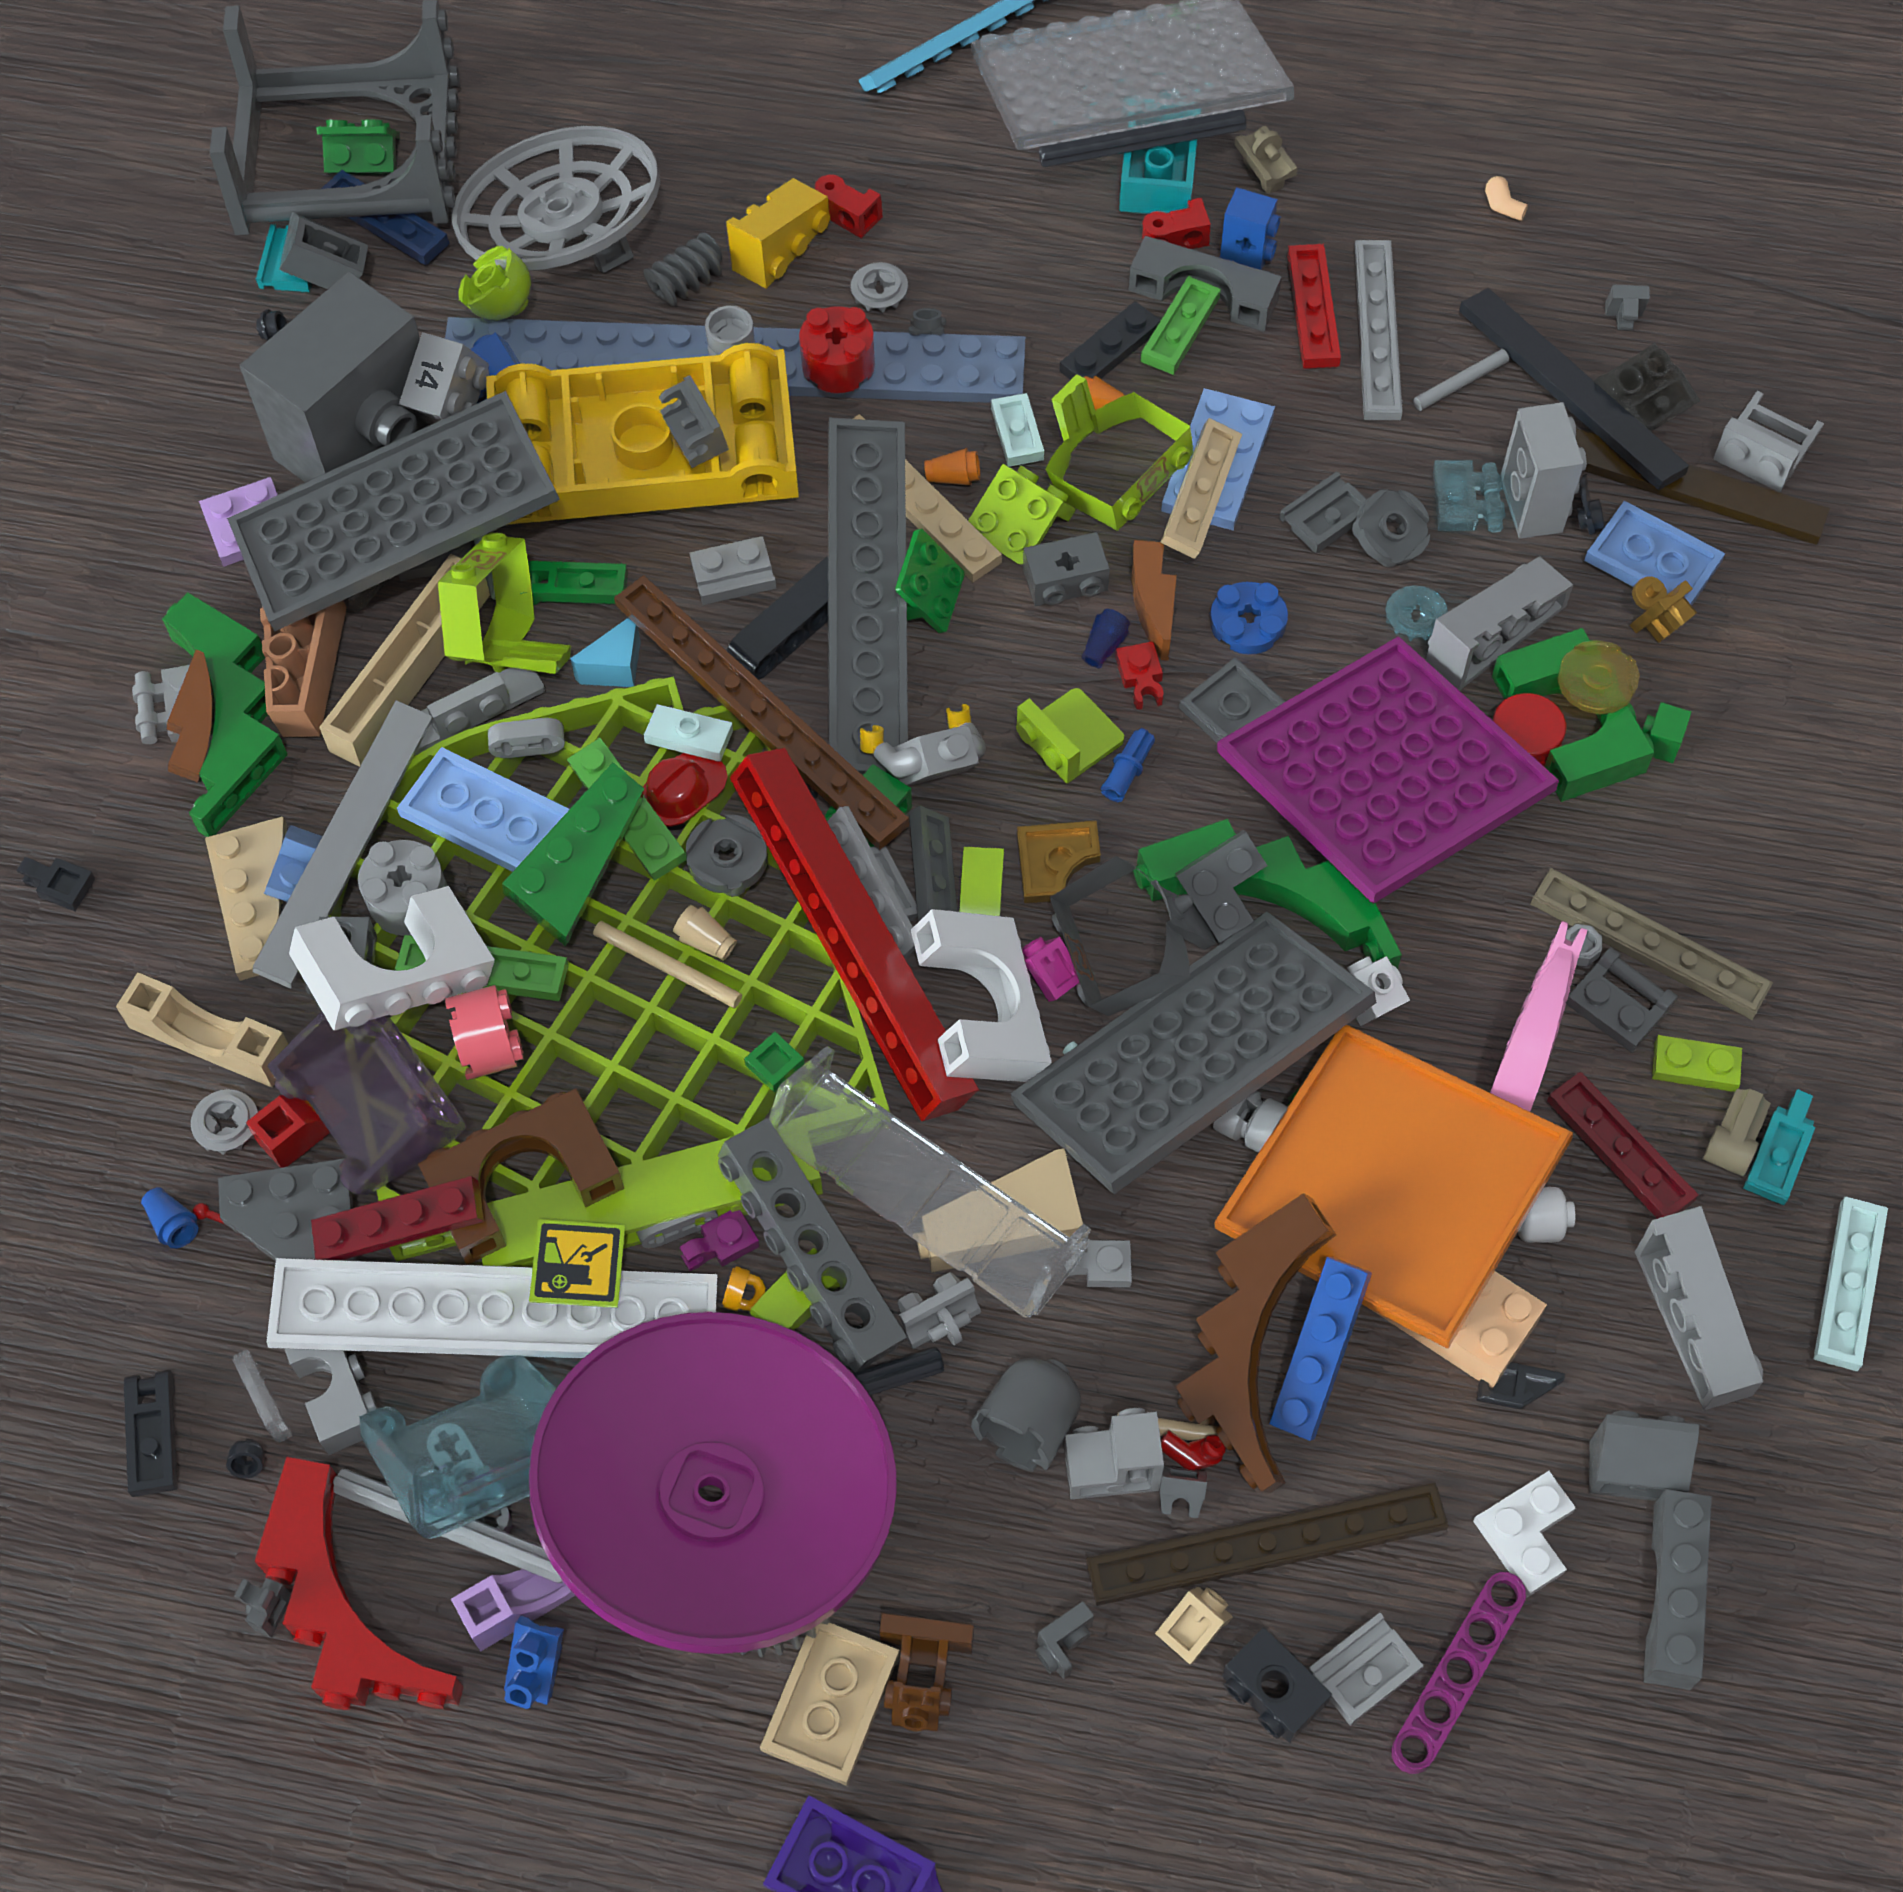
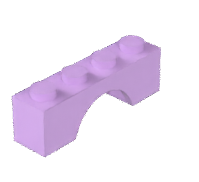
M520 1569L505 1575H491L451 1598L472 1640L479 1650L482 1651L513 1633L515 1623L521 1615L533 1621L576 1595L564 1582L556 1583Z

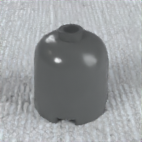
M1026 1357L1014 1362L1004 1372L973 1417L971 1427L980 1441L986 1435L990 1441L999 1447L995 1455L1005 1462L1028 1472H1033L1037 1465H1041L1043 1470H1047L1064 1442L1065 1435L1068 1434L1078 1416L1081 1407V1393L1074 1380L1070 1377L1067 1367L1059 1361Z

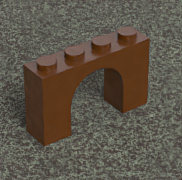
M576 1088L569 1092L555 1093L547 1098L544 1104L529 1111L515 1112L504 1123L489 1130L481 1129L475 1131L467 1137L466 1141L451 1148L435 1150L427 1156L426 1160L418 1163L428 1187L469 1176L479 1180L484 1222L450 1231L466 1265L506 1247L502 1234L486 1203L485 1191L488 1179L495 1168L513 1155L524 1152H539L558 1160L569 1174L585 1208L624 1189L620 1172Z

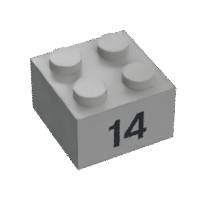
M422 332L399 405L404 406L412 414L428 424H434L477 404L481 390L486 387V376H489V364L462 343Z

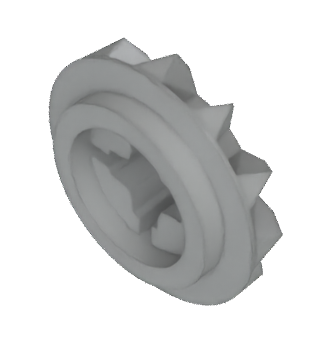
M888 263L868 264L860 268L852 277L851 294L855 298L856 305H865L868 312L873 308H879L883 313L886 307L890 306L897 309L899 301L906 300L907 278L903 271ZM877 281H880V285L884 289L882 294L877 293L875 289Z
M231 1089L213 1092L202 1099L194 1109L191 1117L192 1134L207 1152L209 1150L218 1151L224 1155L226 1151L232 1149L241 1150L243 1144L249 1138L255 1139L245 1122L258 1113L257 1107L253 1100L243 1092ZM232 1115L237 1128L224 1127L220 1131V1126L214 1117L228 1119Z

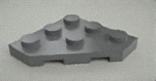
M347 1158L218 1177L219 1210L223 1223L236 1233L242 1234L275 1261L276 1258L315 1260L311 1220L353 1209L351 1172ZM357 1256L341 1261H357Z

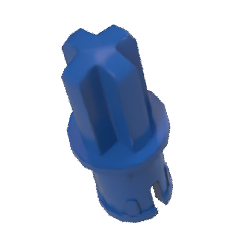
M1141 728L1134 731L1122 753L1114 757L1113 762L1115 765L1100 788L1102 790L1101 793L1106 798L1115 802H1122L1135 776L1142 774V764L1155 742L1154 735L1146 729Z

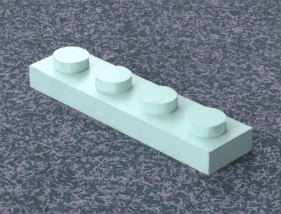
M1846 1196L1840 1202L1813 1360L1853 1371H1858L1862 1367L1888 1211L1887 1207Z

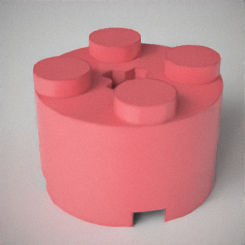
M496 985L445 998L446 1008L455 1007L456 1011L451 1012L453 1019L449 1020L462 1067L471 1065L465 1071L467 1080L517 1067V1061L523 1059V1049L518 1030L509 1031L507 1019L512 1018V1008L506 989L498 991Z

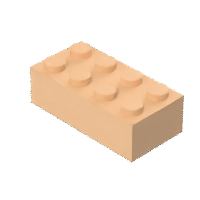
M1494 1271L1449 1349L1379 1313L1377 1314L1476 1380H1485L1489 1383V1387L1493 1389L1539 1322L1547 1304Z

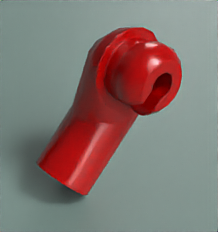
M1168 1430L1161 1438L1162 1452L1188 1470H1199L1215 1466L1222 1460L1226 1451L1225 1445L1217 1435H1209L1206 1438L1187 1443Z

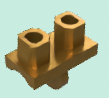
M1648 576L1640 579L1633 586L1632 595L1635 603L1641 609L1647 611L1633 621L1630 627L1636 634L1646 627L1658 643H1660L1697 614L1696 610L1684 597L1693 588L1685 580L1667 594L1666 587L1658 578Z

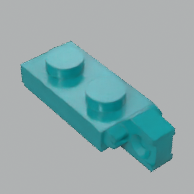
M1797 1089L1794 1097L1789 1102L1787 1110L1778 1106L1773 1112L1743 1189L1783 1206L1785 1205L1815 1130L1813 1126L1814 1121L1805 1117L1813 1095Z

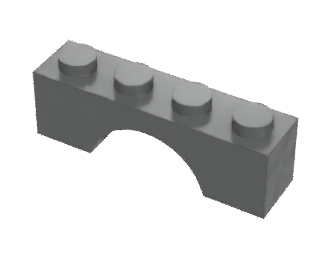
M1148 236L1144 237L1130 267V292L1163 301L1171 294L1179 291L1187 277L1190 276L1221 289L1220 299H1222L1229 310L1230 322L1265 332L1279 300L1282 276L1208 255L1198 250H1191L1171 244L1164 240Z
M1665 1489L1654 1504L1652 1549L1656 1554L1657 1582L1652 1619L1646 1636L1643 1683L1691 1690L1702 1679L1712 1496Z

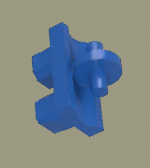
M522 1615L515 1623L504 1691H506L504 1700L507 1703L525 1709L531 1708L535 1701L545 1705L548 1704L552 1698L558 1660L562 1651L561 1643L564 1629L539 1626L528 1617Z

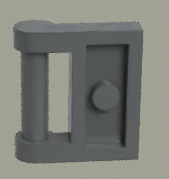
M1610 947L1593 969L1569 994L1566 1005L1633 1053L1673 1007L1679 996L1670 989L1664 991L1620 959L1622 954ZM1612 972L1655 1005L1651 1010H1648L1607 980L1605 976Z

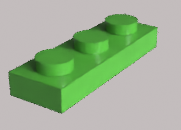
M1188 276L1141 352V362L1174 375L1219 301L1221 289Z

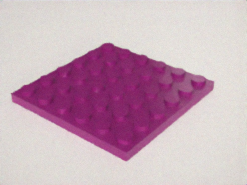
M1399 636L1227 735L1217 743V752L1373 904L1555 792L1559 782L1553 774Z

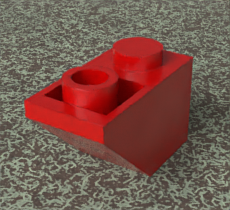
M320 1086L279 1095L245 1123L263 1150L280 1168H284L292 1164L348 1119L349 1115L324 1087Z

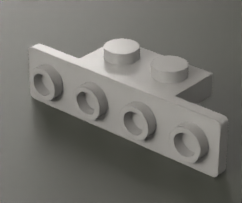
M510 667L500 673L491 674L428 705L426 709L421 711L432 716V723L415 755L444 739L468 730L542 694L545 691V687L536 671Z
M848 806L840 807L827 822L906 959L915 950L911 934L913 927L910 921H913L918 916L917 904L886 846L881 850L876 847H870Z

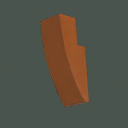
M1134 540L1132 589L1135 607L1148 641L1154 642L1160 660L1169 661L1177 575L1161 574L1164 544L1154 541Z
M196 649L167 721L166 730L180 735L168 763V772L198 782L200 778L199 772L206 759L211 730L212 695L204 652Z

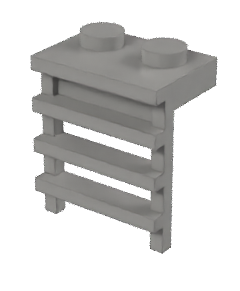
M1757 391L1738 419L1732 417L1726 425L1713 460L1781 493L1789 477L1791 478L1809 447L1811 448L1824 423L1817 420L1813 428L1809 430L1759 405L1764 394ZM1749 418H1752V419H1754V420H1756V421H1758V422H1760V423H1762V424H1764V425H1766V426H1768V427H1770V428H1772V429H1774V430H1776V431H1778V432H1780V433H1782V434H1784V435H1786V436H1788V437H1790V438H1792V439H1794V440H1796V441H1798V442H1800V443H1802V444L1799 445V444H1797V443H1795V442H1793V441H1791V440H1789V439H1787V438H1785V437H1783V436H1781V435H1779V434H1777V433H1775V432H1773V431H1771V430H1769V429H1767V428H1765V427H1763V426H1761V425H1759V424H1757V423H1755V422L1749 420Z

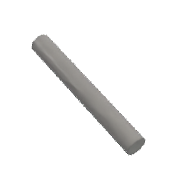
M1501 349L1413 398L1415 408L1418 411H1422L1509 362L1508 353Z

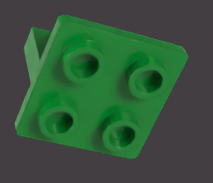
M326 120V127H316L317 135L322 136L324 173H338L341 170L347 173H392L396 170L395 139H400V132L390 128V123H383V120H361V126H355L354 123H348L347 120Z
M917 529L913 532L895 590L907 602V621L922 617L938 633L947 632L965 572L923 529Z

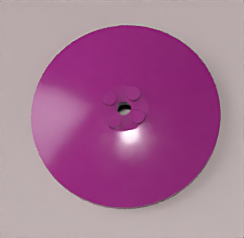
M684 1313L645 1322L617 1334L586 1355L566 1375L550 1398L536 1429L530 1460V1506L540 1542L553 1568L567 1587L602 1619L632 1636L669 1649L707 1654L738 1653L770 1647L790 1640L814 1628L839 1610L862 1586L877 1563L885 1545L893 1518L896 1500V1466L888 1431L878 1408L857 1378L824 1348L795 1331L759 1318L733 1313ZM713 1485L723 1492V1497L718 1501L710 1502L704 1500L698 1491L704 1486Z

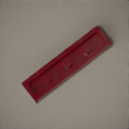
M1581 1071L1549 1094L1547 1102L1657 1219L1682 1212L1695 1202L1698 1197L1696 1191Z
M469 1176L311 1220L315 1260L341 1261L484 1222L479 1180Z

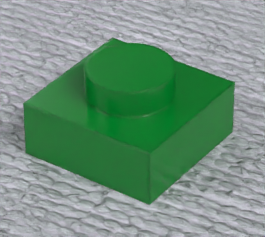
M773 1032L744 1058L745 1066L774 1093L805 1066L804 1058L776 1032Z

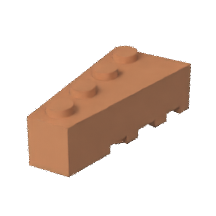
M343 600L277 631H274L269 623L263 606L260 608V619L264 628L262 652L266 660V669L264 670L266 712L283 737H317L321 734L319 727L324 720L347 608Z

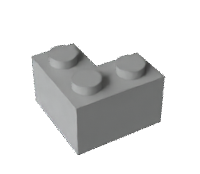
M1142 1408L1125 1409L1119 1412V1416L1111 1417L1110 1430L1099 1431L1098 1427L1085 1426L1073 1430V1434L1065 1435L1064 1451L1070 1500L1159 1491L1164 1461L1157 1412L1146 1413L1145 1409Z

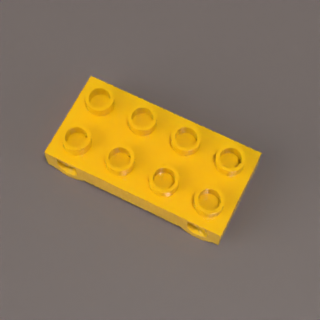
M743 343L726 349L720 355L549 370L537 364L521 363L508 366L499 371L497 375L486 376L487 399L506 391L560 499L508 524L799 497L784 349L773 350L771 347L759 343ZM691 375L717 419L729 450L693 468L687 461L660 412L668 404L675 403L678 398H673L663 404L659 399L662 392L683 382V378Z

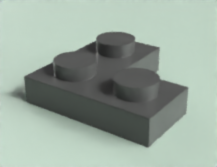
M1244 829L1175 874L1187 894L1193 898V903L1219 943L1254 922V919L1233 887L1267 867V864Z

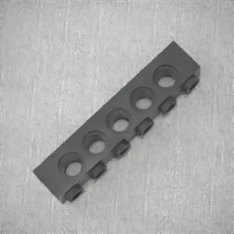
M769 1118L724 1141L718 1154L720 1158L718 1159V1165L722 1174L729 1182L734 1181L742 1193V1205L751 1218L757 1217L765 1230L763 1235L769 1249L775 1255H781L788 1267L786 1272L793 1287L799 1292L803 1291L811 1302V1315L820 1328L826 1327L834 1340L833 1349L841 1363L845 1366L850 1365L855 1373L898 1349L907 1338L905 1332ZM763 1168L767 1170L772 1180H758L754 1176L752 1169ZM782 1203L790 1206L794 1212V1217H782L777 1213L775 1205ZM798 1241H811L817 1248V1254L810 1255L804 1253L800 1249ZM831 1276L835 1278L840 1285V1291L833 1292L826 1289L822 1284L821 1277ZM845 1313L857 1314L863 1321V1328L856 1329L849 1326L845 1320Z

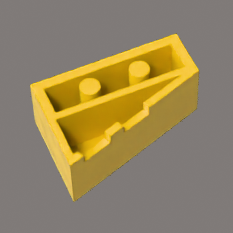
M794 178L769 193L766 198L768 202L758 207L755 204L749 206L746 210L748 215L738 220L733 217L726 221L732 270L765 289L776 278L779 279L784 275L787 266L797 255L800 256L805 252L810 241L818 233H822L830 221L828 196Z

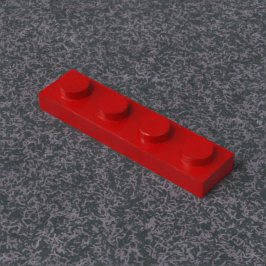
M1324 244L1288 246L1287 259L1303 369L1340 367L1341 354Z

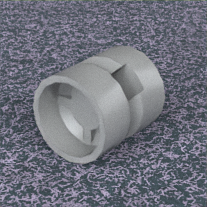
M727 305L715 309L706 318L705 332L709 356L720 355L723 351L734 345L755 343L753 321L751 315L745 309Z
M1255 1091L1214 1121L1213 1129L1235 1141L1244 1138L1245 1146L1259 1153L1286 1113L1288 1107L1272 1098L1262 1101L1261 1093Z

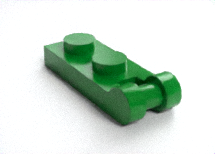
M528 561L533 605L538 604L540 601L615 604L614 597L626 589L628 576L626 564ZM543 579H548V583L539 582H541Z

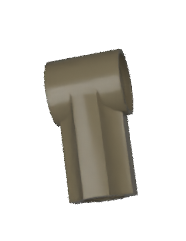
M1736 1089L1722 1123L1717 1125L1702 1160L1741 1177L1745 1175L1758 1147L1756 1138L1763 1126L1771 1104L1764 1098L1763 1094L1752 1089Z

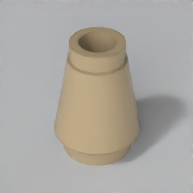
M693 905L688 906L673 928V932L680 936V942L718 957L722 961L731 954L737 943V940L731 937L703 907L697 909Z

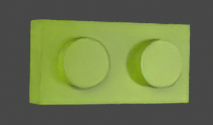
M1658 1035L1654 1045L1652 1079L1735 1092L1740 1086L1742 1048Z

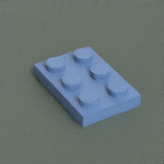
M1623 501L1587 551L1584 561L1631 586H1634L1644 577L1652 576L1658 578L1666 587L1667 594L1686 580L1693 589L1684 597L1692 606L1722 563L1725 553Z

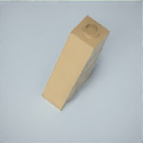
M1065 1149L1054 1150L922 1217L923 1233L916 1234V1241L920 1259H929L931 1273L1082 1242L1084 1226Z

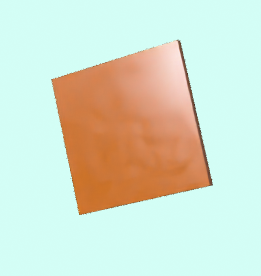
M1345 1025L1335 1033L1290 1103L1286 1113L1214 1222L1215 1229L1236 1239L1304 1193L1310 1196L1329 1222L1336 1236L1310 1256L1298 1272L1318 1282L1327 1257H1334L1372 1272L1362 1305L1449 1349L1572 1141L1573 1132L1351 1026Z

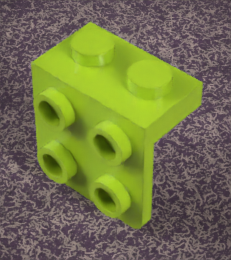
M1002 464L968 521L999 552L1014 562L1023 565V548L1039 545L1056 517L1058 516L1069 522L1076 508L1066 503L1069 498L1068 494L1052 484L1049 485L1047 490L1036 483L1039 476L1022 465L1016 471Z
M1071 689L1043 710L1030 698L1017 706L1016 730L1019 736L1043 758L1046 765L1055 771L1066 784L1124 743V733L1081 689Z

